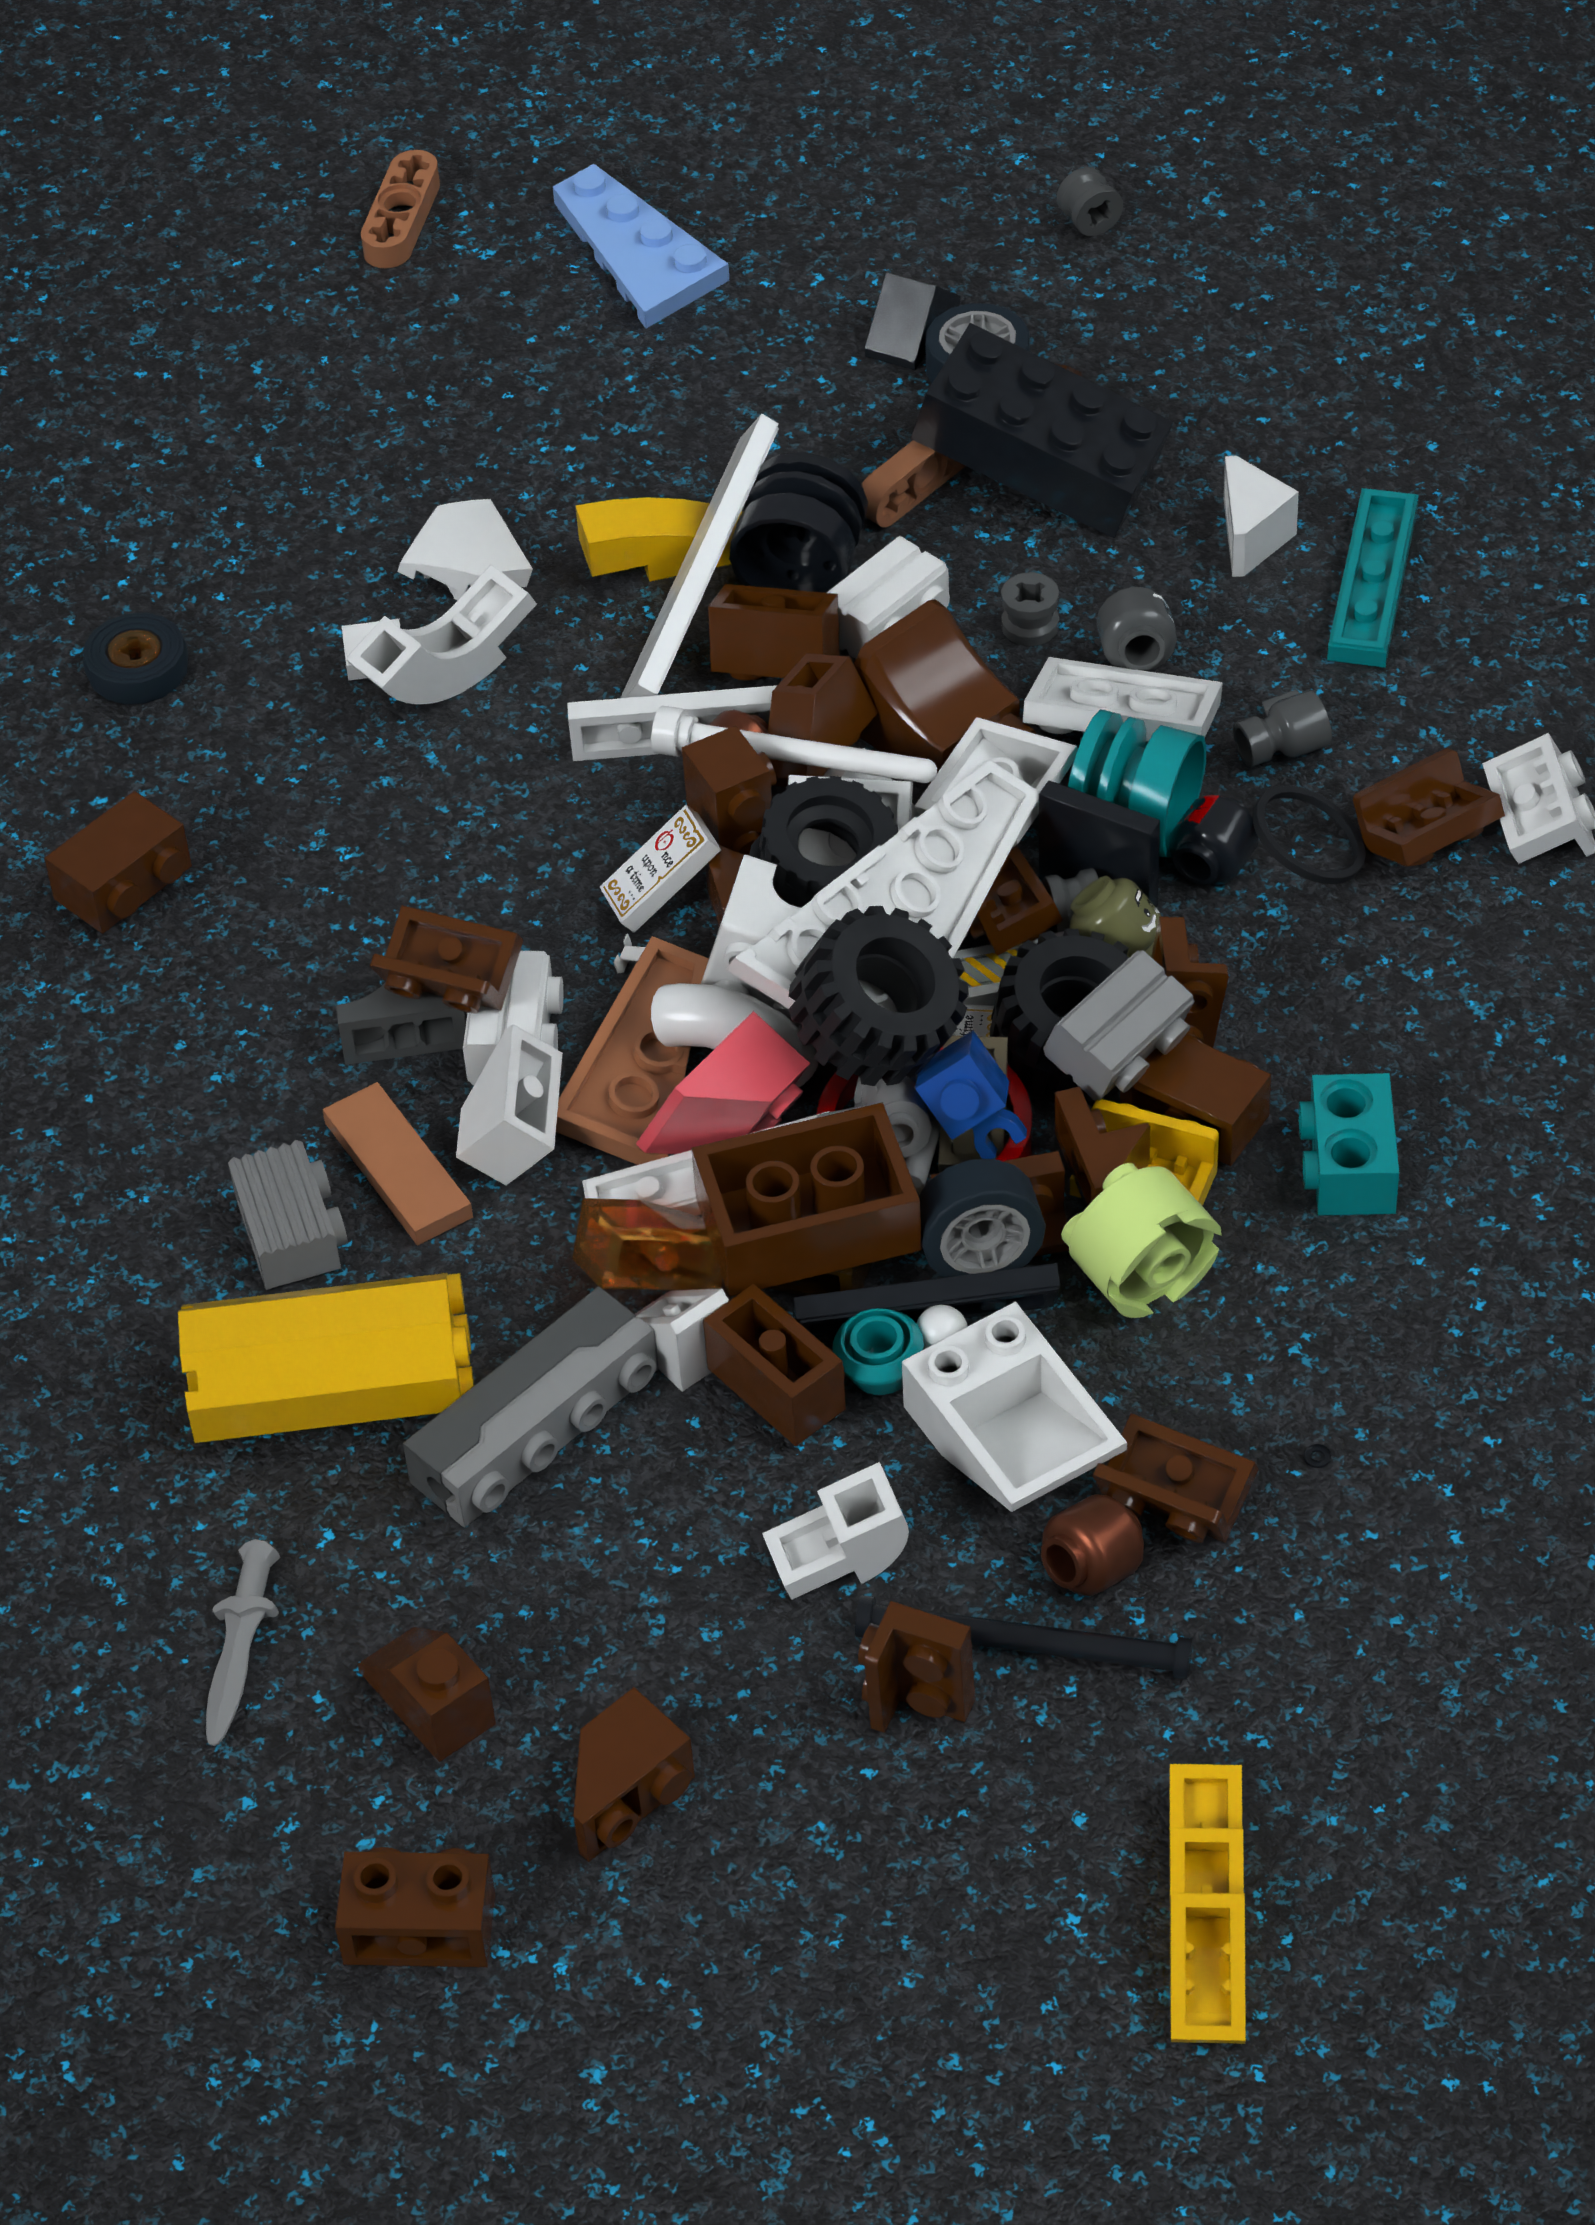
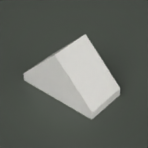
M1225 456L1223 499L1232 577H1242L1297 534L1299 492L1238 456Z
M723 1289L668 1291L635 1313L636 1318H641L654 1329L658 1369L682 1392L711 1373L707 1366L703 1319L729 1301Z

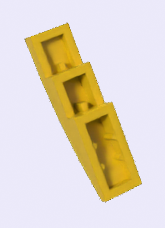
M1170 1764L1171 2042L1245 2044V1894L1242 1765Z

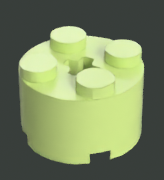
M1125 1163L1108 1174L1103 1183V1191L1083 1212L1075 1215L1066 1223L1061 1236L1062 1240L1069 1246L1071 1258L1117 1311L1125 1317L1141 1318L1154 1313L1147 1306L1150 1302L1163 1295H1166L1172 1302H1175L1184 1297L1202 1280L1212 1267L1219 1252V1248L1212 1242L1214 1233L1221 1236L1222 1233L1220 1225L1170 1170L1160 1166L1146 1167L1138 1170L1133 1163Z

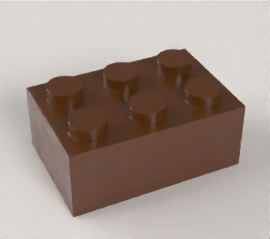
M883 1102L691 1148L696 1200L729 1297L738 1295L753 1283L759 1289H764L922 1250L920 1199Z

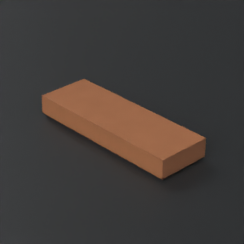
M378 1082L322 1109L327 1127L417 1246L473 1218L470 1201Z

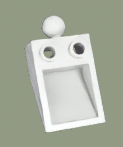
M1016 1301L970 1326L967 1325L960 1311L948 1305L932 1306L926 1309L918 1318L916 1324L923 1335L924 1350L902 1361L904 1408L946 1460L1011 1512L1095 1468L1098 1463L1102 1464L1127 1450L1126 1440Z

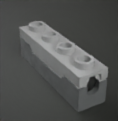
M598 1286L403 1443L410 1483L444 1512H449L450 1517L464 1528L483 1512L493 1511L505 1500L508 1492L532 1472H539L545 1469L553 1461L558 1451L581 1432H588L595 1428L604 1418L606 1412L630 1392H637L647 1385L654 1372L658 1370L654 1329L641 1318H636L633 1312Z

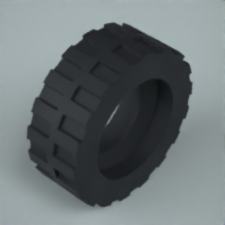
M818 776L806 778V781L798 784L794 782L786 786V790L783 793H777L771 800L770 809H766L763 817L758 857L761 860L777 865L773 876V886L786 903L790 905L795 904L799 907L805 906L824 887L877 846H882L897 834L898 824L893 822L894 813L889 806L886 807L883 804L882 797L874 790L870 792L863 787L864 784L854 780L849 782L841 780V777L830 776L829 778H818ZM816 825L835 826L855 836L859 851L854 860L849 864L840 866L821 865L802 856L798 848V838L807 827Z

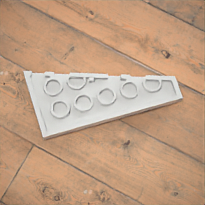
M991 760L986 761L946 792L937 803L918 818L914 817L882 846H877L819 891L805 906L774 926L764 938L737 955L726 970L789 1009L795 1002V1000L788 997L790 984L796 978L794 973L803 959L836 919L840 921L847 912L857 908L864 914L869 906H883L886 914L889 915L895 908L909 912V920L918 923L922 918L933 926L930 932L937 939L944 936L952 945L948 953L951 958H954L1031 813L1040 791ZM859 980L865 993L875 1003L890 1011L898 1012L891 998L883 990L869 982Z

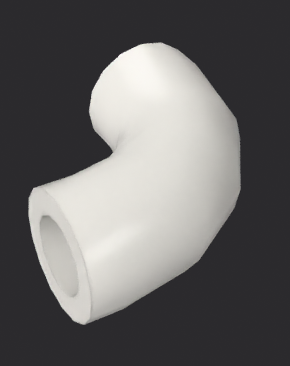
M685 983L663 985L658 988L653 996L651 1021L658 1040L664 1046H695L715 1049L754 1011L810 1062V1065L796 1082L798 1087L804 1085L813 1076L818 1067V1061L813 1057L817 1051L812 1044L803 1045L797 1035L800 1030L784 1014L752 996L717 985Z

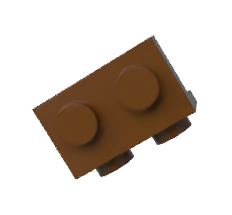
M1445 748L1353 796V803L1365 850L1406 867L1428 862L1434 857V852L1455 841H1464L1478 836L1482 833L1484 826L1505 816L1500 794L1464 781L1458 753L1449 748Z
M1018 847L1010 850L968 930L974 940L985 936L997 956L1021 943H1025L1027 940L1033 941L1038 939L1039 934L1045 933L1047 929L1063 921L1055 902Z
M401 905L386 955L373 954L370 967L385 981L384 988L394 994L411 999H420L423 991L443 996L442 1002L445 1005L463 1012L477 1014L480 1006L501 1011L524 940L515 932Z
M1131 1413L1121 1434L1127 1442V1450L1111 1458L1107 1466L1098 1463L1092 1475L1101 1493L1122 1503L1137 1518L1141 1517L1143 1511H1147L1167 1519L1165 1526L1183 1538L1203 1543L1207 1535L1226 1543L1258 1472L1256 1463Z

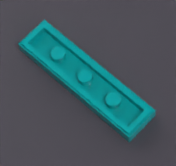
M1367 488L1361 489L1328 643V661L1386 668L1418 510L1419 495Z

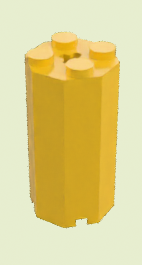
M448 1273L182 1305L178 1311L180 1359L182 1373H186L189 1392H185V1398L194 1442L200 1443L441 1413L475 1386L469 1354H471V1341L467 1314L454 1315L465 1313L461 1274L448 1275Z

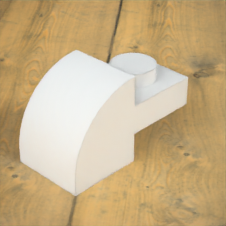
M880 1462L818 1490L822 1506L762 1533L782 1583L791 1600L855 1571L859 1581L863 1584L888 1568L903 1551L908 1539V1525Z

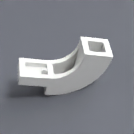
M491 564L460 599L436 621L418 629L406 630L401 629L384 616L345 659L396 700L410 704L440 702L461 694L480 682L506 659V656L498 646L530 613L537 603L527 591Z

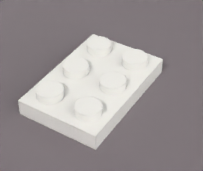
M1048 657L1024 700L1023 723L1039 725L1042 730L1054 734H1066L1073 730L1085 732L1092 717L1102 709L1121 714L1123 723L1128 717L1144 720L1146 741L1150 740L1152 734L1160 725L1202 735L1205 738L1220 706L1222 682Z

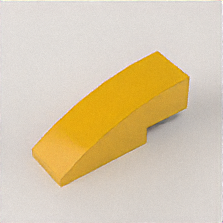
M646 497L612 499L575 505L579 541L592 577L644 566L649 582L677 576L710 503L687 499ZM737 522L716 567L731 564L729 560L730 546Z

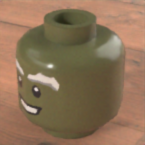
M1108 876L1100 877L1086 886L1075 897L1071 904V910L1074 914L1070 919V929H1078L1080 936L1090 937L1092 931L1104 934L1103 941L1111 945L1119 941L1129 948L1128 957H1131L1137 950H1144L1151 957L1158 920L1161 914L1133 881L1127 878L1112 880Z

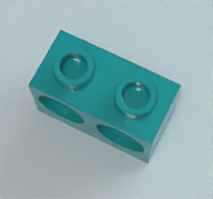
M1390 1073L1312 1075L1311 1101H1299L1300 1140H1312V1151H1303L1304 1190H1316L1318 1216L1396 1214L1399 1164Z

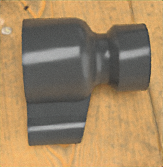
M1295 689L1261 702L1264 719L1252 716L1233 724V737L1237 751L1244 764L1249 768L1270 761L1275 752H1281L1289 758H1297L1328 747L1332 741V731L1327 712L1318 695L1312 690L1299 693Z

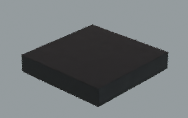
M1048 780L1039 793V879L1043 880L1045 876L1056 874L1063 879L1074 878L1080 870L1093 868L1098 879L1108 876L1112 880L1127 878L1133 881L1157 908L1160 820Z

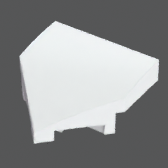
M491 499L437 506L404 555L397 572L413 580L419 573H422L424 578L431 577L448 586L454 597L453 599L458 601L469 589V586H472L491 564L520 587H527L533 568Z

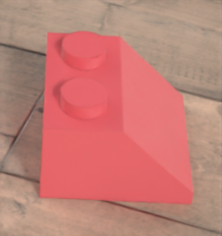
M753 1011L674 1088L636 1145L645 1153L678 1154L689 1151L692 1147L778 1126L782 1121L780 1117L803 1093V1090L796 1085V1082L810 1065V1062Z

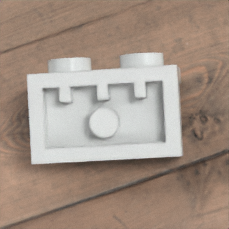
M1547 733L1482 763L1490 790L1500 794L1505 814L1504 817L1500 818V822L1509 850L1518 864L1573 839L1577 841L1586 857L1595 853V840L1591 831L1595 829V810L1588 796L1585 793L1579 794L1577 787L1586 783L1581 767L1571 750L1562 754L1550 734Z

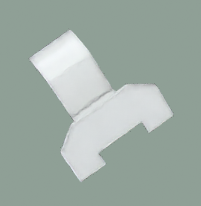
M626 934L624 938L625 946L620 957L617 955L613 962L617 973H623L629 961H638L645 947L632 946L629 934Z

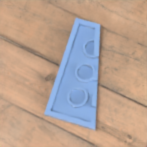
M592 164L553 186L554 204L581 241L588 242L593 248L595 260L603 271L609 270L616 280L617 290L626 302L631 301L636 307L638 319L646 329L730 281L727 262L597 165Z

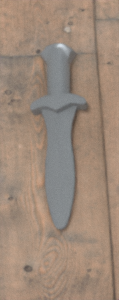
M254 1539L248 1541L238 1550L243 1560L236 1594L220 1601L212 1609L219 1620H225L226 1636L223 1651L215 1669L208 1695L206 1736L211 1746L220 1744L237 1712L248 1671L249 1651L257 1627L263 1618L276 1617L279 1614L275 1604L263 1597L270 1567L280 1559L277 1549L265 1540Z

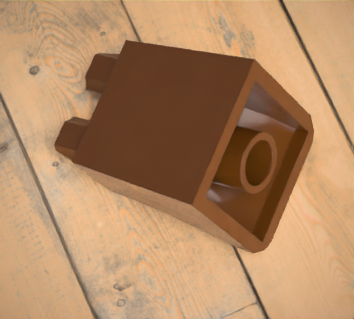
M935 599L928 600L866 642L859 650L854 666L878 710V714L861 732L860 738L880 752L932 760L937 767L938 773L976 717L1036 734V731L1028 723H1023V719L1020 718V700L987 667L960 630L950 611Z

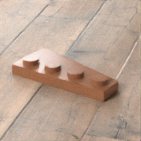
M652 936L559 1097L557 1133L636 1165L669 1156V1154L645 1153L636 1143L674 1088L685 1078L691 1046L667 1047L658 1040L651 1021V1005L653 996L658 988L663 985L677 983L701 984L709 958Z

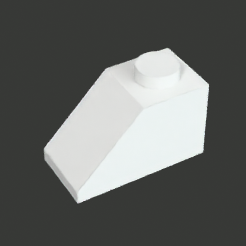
M514 1024L508 1027L501 1036L461 1108L456 1158L507 1186L553 1151L555 1147L563 1053Z

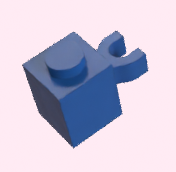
M974 1030L937 1052L930 1062L918 1073L915 1090L948 1136L953 1140L972 1128L974 1146L982 1159H993L996 1157L997 1147L987 1135L991 1130L996 1128L1006 1130L1015 1144L1021 1142L1027 1136V1128L1015 1113L1004 1109L1006 1107L1010 1081Z

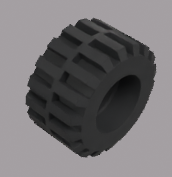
M869 906L864 914L858 908L847 912L840 921L836 919L828 927L795 971L796 978L790 984L788 997L795 1000L789 1008L792 1022L802 1024V1028L797 1035L804 1046L812 1044L815 1047L817 1053L813 1057L824 1066L829 1061L838 1067L836 1075L846 1080H849L853 1074L858 1075L862 1085L875 1086L881 1078L887 1086L899 1084L905 1076L911 1079L918 1074L958 1029L957 1026L964 1019L967 1010L963 1002L969 996L968 983L959 979L965 971L960 958H951L948 953L952 945L944 936L937 939L930 932V929L933 927L922 918L918 923L909 920V912L895 908L889 915L886 914L883 906ZM859 980L869 982L883 990L891 998L898 1012L890 1011L875 1003L865 993Z
M1065 929L1063 936L1057 937L1053 931L1039 934L1037 944L1027 940L1019 946L1016 957L1011 956L1000 981L989 1031L990 1037H1008V1063L1011 1064V1069L1018 1075L1021 1081L1026 1079L1031 1082L1030 1091L1042 1096L1045 1090L1055 1093L1079 1087L1073 1082L1071 1074L1066 1075L1045 1056L1043 1048L1054 1026L1062 1019L1049 1008L1059 1006L1074 1008L1129 958L1127 956L1129 948L1121 942L1117 941L1114 945L1103 941L1104 934L1094 931L1091 932L1090 937L1080 936L1078 929ZM1115 1086L1107 1096L1119 1091V1089ZM1082 1090L1085 1100L1093 1101V1099Z

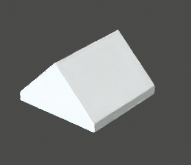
M976 717L937 773L935 779L929 784L916 803L915 809L919 815L923 814L937 803L946 792L988 760L996 763L1041 792L1048 780L1058 784L1061 782L1074 763L1078 748L1076 745ZM1039 797L1013 847L1020 842L1039 814Z

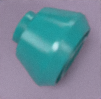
M883 1308L869 1309L849 1318L838 1329L833 1341V1352L843 1361L845 1376L857 1388L873 1395H886L903 1388L902 1361L924 1350L923 1335L919 1326L907 1315Z

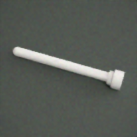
M662 705L657 710L653 721L651 733L652 750L657 754L680 757L682 755V747L728 728L700 724L697 717L689 716L687 709ZM740 730L756 753L764 752L769 759L920 783H929L937 775L935 763L925 758Z

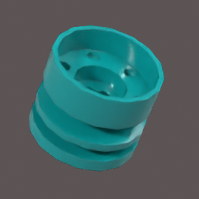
M1100 709L1092 717L1083 734L1070 771L1068 787L1159 819V856L1172 858L1169 850L1170 833L1194 800L1200 796L1206 766L1207 746L1205 738L1202 735L1160 725L1152 734L1146 746L1144 720L1128 717L1123 723L1121 714Z

